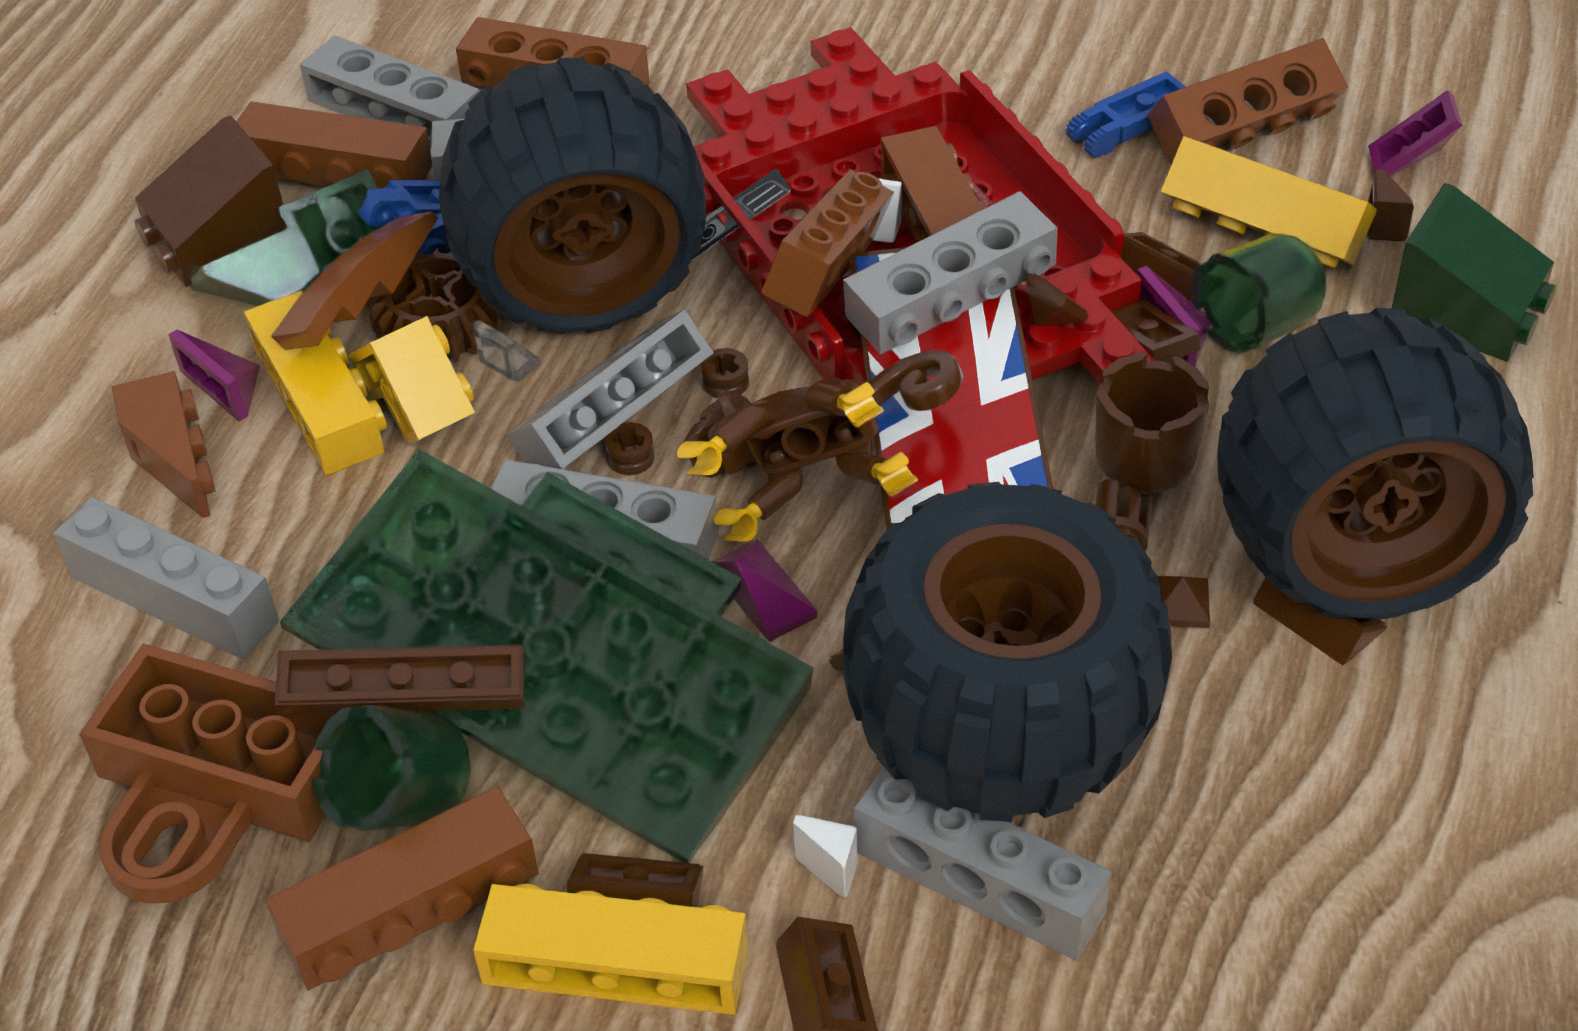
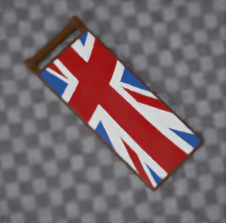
M905 248L851 254L852 275ZM1014 287L1006 290L995 299H988L961 313L956 319L943 322L918 335L911 342L905 345H898L881 355L860 333L866 382H869L880 372L899 360L929 350H942L955 356L963 372V380L957 393L946 403L927 411L911 410L906 406L900 391L880 405L884 412L875 417L880 427L874 436L876 456L888 460L897 453L902 452L909 460L906 466L918 479L917 482L894 496H889L880 484L886 530L891 523L904 522L906 517L912 515V507L937 493L948 495L965 490L969 484L999 481L1004 485L1030 486V484L1053 488ZM933 376V377H928L927 380L930 381V380H932L935 376Z

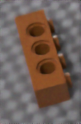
M477 17L456 47L461 82L479 89H483L485 86L494 87L508 78V72L530 63H533V66L555 63L558 58H585L587 64L602 66L609 62L630 71L631 75L639 78L644 85H649L650 83L646 45Z
M1321 38L1163 95L1147 116L1172 165L1183 136L1216 148L1229 144L1231 149H1236L1254 140L1259 132L1269 129L1271 134H1276L1294 125L1297 122V118L1308 115L1310 120L1326 115L1336 108L1334 101L1348 88V85L1325 39ZM1286 88H1288L1293 93V95L1286 90ZM1245 101L1249 102L1254 109H1251ZM1204 115L1210 117L1214 121L1215 125L1210 123Z
M850 169L782 240L761 294L808 318L850 269L851 254L864 252L873 242L894 191L882 186V182L877 177L866 172H855Z

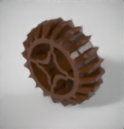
M438 247L433 254L423 255L418 251L394 293L369 297L368 302L370 323L377 339L428 316L432 326L438 325L448 340L450 353L447 354V357H452L457 362L462 353L468 352L477 355L479 344H492L493 334L502 331V322L505 317L497 312L496 307L487 302L477 286L472 287L452 252L441 253Z

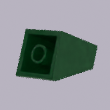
M1444 183L1405 243L1391 309L1405 310L1407 316L1416 317L1418 320L1429 317L1466 339L1479 352L1508 362L1519 343L1527 346L1530 342L1539 316L1535 315L1536 312L1545 314L1551 304L1556 285L1548 282L1554 261L1458 188Z

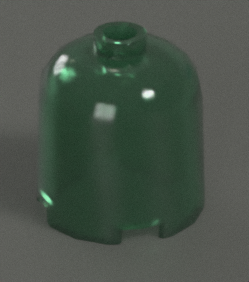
M1275 233L1213 254L1207 262L1197 266L1192 282L1195 309L1199 310L1204 307L1206 316L1213 328L1207 330L1208 335L1223 349L1237 354L1260 348L1308 323L1321 310L1327 292L1326 273L1314 249L1302 239L1285 233Z
M380 705L345 707L327 720L316 740L315 749L323 750L320 762L321 778H314L312 782L321 810L337 826L352 827L360 831L412 827L459 805L468 790L471 777L470 750L461 731L445 716L415 708Z

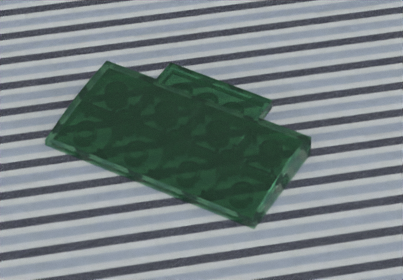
M420 449L417 450L280 621L282 629L318 650L523 645L524 709L424 712L684 863L691 861L771 749L811 689L814 667L722 617L741 589V578L549 472L544 475L524 503L519 505Z

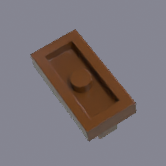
M1145 299L1111 310L1114 316L1155 361L1171 364L1172 357L1174 356L1183 359V356L1200 351L1199 334Z

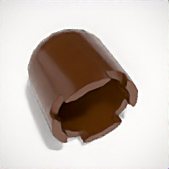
M1136 353L1119 358L1104 369L1102 373V381L1096 394V457L1105 475L1111 480L1119 481L1120 487L1130 486L1139 490L1140 493H1160L1178 486L1193 471L1200 455L1209 410V385L1201 372L1182 358L1174 356L1170 364L1163 361H1147V353Z

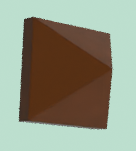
M1030 273L1025 279L1036 326L1082 323L1089 317L1087 315L1088 311L1036 273Z
M1158 576L1161 600L1163 603H1167L1170 626L1209 628L1208 578Z

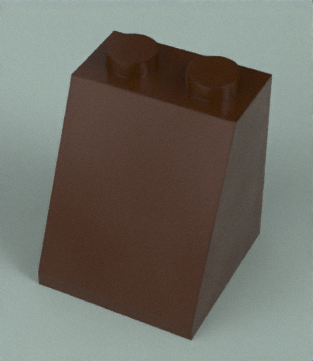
M231 115L221 119L135 197L141 216L135 220V225L142 241L147 247L154 244L156 255L163 269L167 273L174 271L186 287L293 241L274 166Z

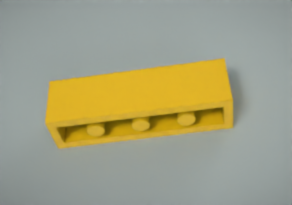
M1185 136L1182 138L1161 189L1162 193L1174 199L1172 208L1196 218L1200 217L1202 210L1218 215L1217 225L1244 235L1247 227L1264 232L1262 242L1288 252L1292 244L1299 245L1310 250L1308 259L1336 269L1339 261L1354 266L1377 211L1367 201Z
M301 290L243 312L254 350L324 475L327 476L385 453L380 431L387 429V424L378 402L375 399L369 402L366 400L365 397H368V393L359 370L356 367L350 370L347 368L349 365L348 357L339 337L330 339L328 336L331 335L330 327L320 344L313 347L284 350L271 337L303 293Z
M492 884L473 952L482 985L736 1015L749 947L746 914L733 912L728 908L718 905L698 908L672 905L656 898H643L637 901L605 897L594 891L567 893L543 890L532 884H517L515 886Z

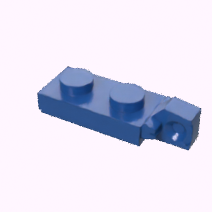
M389 180L386 188L368 189V195L358 214L368 225L382 227L402 216L430 211L434 214L437 212L441 213L439 204L441 180Z

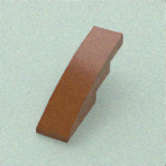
M432 211L398 217L363 237L334 260L301 294L271 337L284 350L318 346L332 323L356 320L369 297L393 294L438 217Z

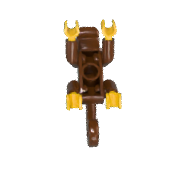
M929 350L899 360L880 372L869 382H865L860 386L850 379L841 380L838 377L832 376L826 377L810 387L779 391L753 403H750L747 397L740 394L730 395L727 390L718 393L719 399L701 413V421L695 423L690 429L684 442L678 448L677 457L689 458L694 466L687 471V475H702L713 478L724 471L732 475L749 463L752 465L758 464L763 473L768 474V483L748 498L749 505L746 508H722L714 516L715 525L728 526L733 524L731 532L723 538L724 541L748 542L757 533L758 518L766 520L800 492L803 485L802 467L836 457L837 466L845 475L875 485L881 484L889 496H894L917 482V477L906 466L909 460L902 452L897 453L888 460L873 455L872 439L880 428L875 417L884 412L880 405L900 391L906 406L911 410L927 411L946 403L957 393L963 380V372L955 356L942 350ZM935 376L932 380H927L928 377Z

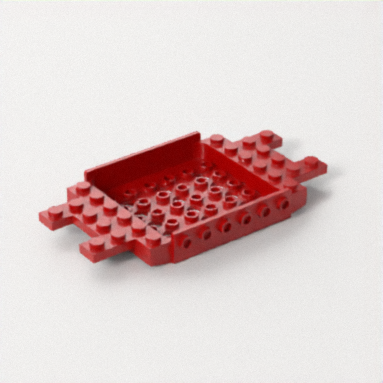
M849 27L810 41L811 57L822 69H816L791 80L773 84L765 89L748 94L728 69L711 73L703 78L686 83L687 99L719 137L693 146L704 173L706 217L722 206L739 225L738 229L719 242L823 378L833 376L841 380L850 379L859 386L866 382L861 340L853 333L850 321L845 315L843 279L851 276L852 273L838 281L808 318L761 294L782 240L802 220H796L785 215L781 216V214L789 209H801L808 214L850 169L855 172H866L877 178H882L881 138L937 126L946 144L951 143L954 146L958 166L962 173L970 175L975 196L980 204L985 203L989 207L1021 191L1058 228L1056 265L1049 268L1040 277L1057 287L1088 311L1087 315L1089 317L1082 323L1036 326L1027 284L1014 286L1032 381L1081 362L1098 383L1101 384L1104 369L1119 358L1136 353H1147V361H1155L1111 312V310L1139 301L1142 280L1121 258L1125 235L1120 223L1116 219L1111 218L1096 203L1093 195L1088 190H1084L1073 179L1065 165L1053 158L1043 147L1040 139L1032 135L1018 121L1015 113L1011 109H1007L993 95L991 88L986 83H982L971 70L960 73V86L937 62L922 65L895 76L861 37ZM778 169L789 186L790 192L750 220L733 198L772 170ZM715 214L724 225L727 220V214ZM902 218L895 241L891 243L873 241L864 252L877 249L906 248L915 244V241Z

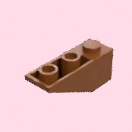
M175 371L111 386L118 423L131 459L202 518L211 516L206 494L216 492L208 461H198V457L207 455V450L199 424L190 425L191 421L199 420L192 390L181 391Z

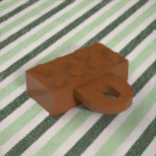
M143 643L79 733L97 776L130 787L106 823L100 838L99 851L101 861L112 884L123 895L144 903H168L188 897L201 890L217 876L249 824L310 842L366 750L357 713L277 715L274 706L275 681ZM175 825L187 827L165 862L154 867L141 866L142 860L163 830Z

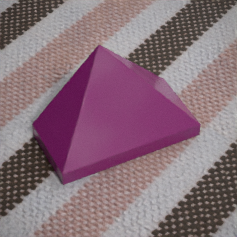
M1449 90L1368 145L1375 173L1376 169H1383L1391 177L1438 152L1463 126L1454 95Z
M1144 266L1137 269V275L1142 280L1140 300L1145 299L1199 334L1200 351L1183 356V360L1196 367L1213 319L1149 267Z
M175 330L168 334L180 372L237 421L240 422L248 417L260 365L180 330Z
M758 539L710 562V570L768 642L817 618L815 607Z

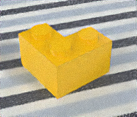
M428 316L385 335L348 355L354 368L356 367L363 378L370 400L384 398L406 444L418 441L475 413L470 403L474 400L471 386L462 373H455L447 357V354L450 353L448 340L438 325L432 326Z

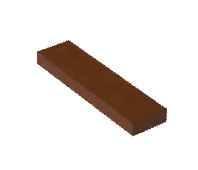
M499 645L278 651L274 706L277 715L524 709V646Z

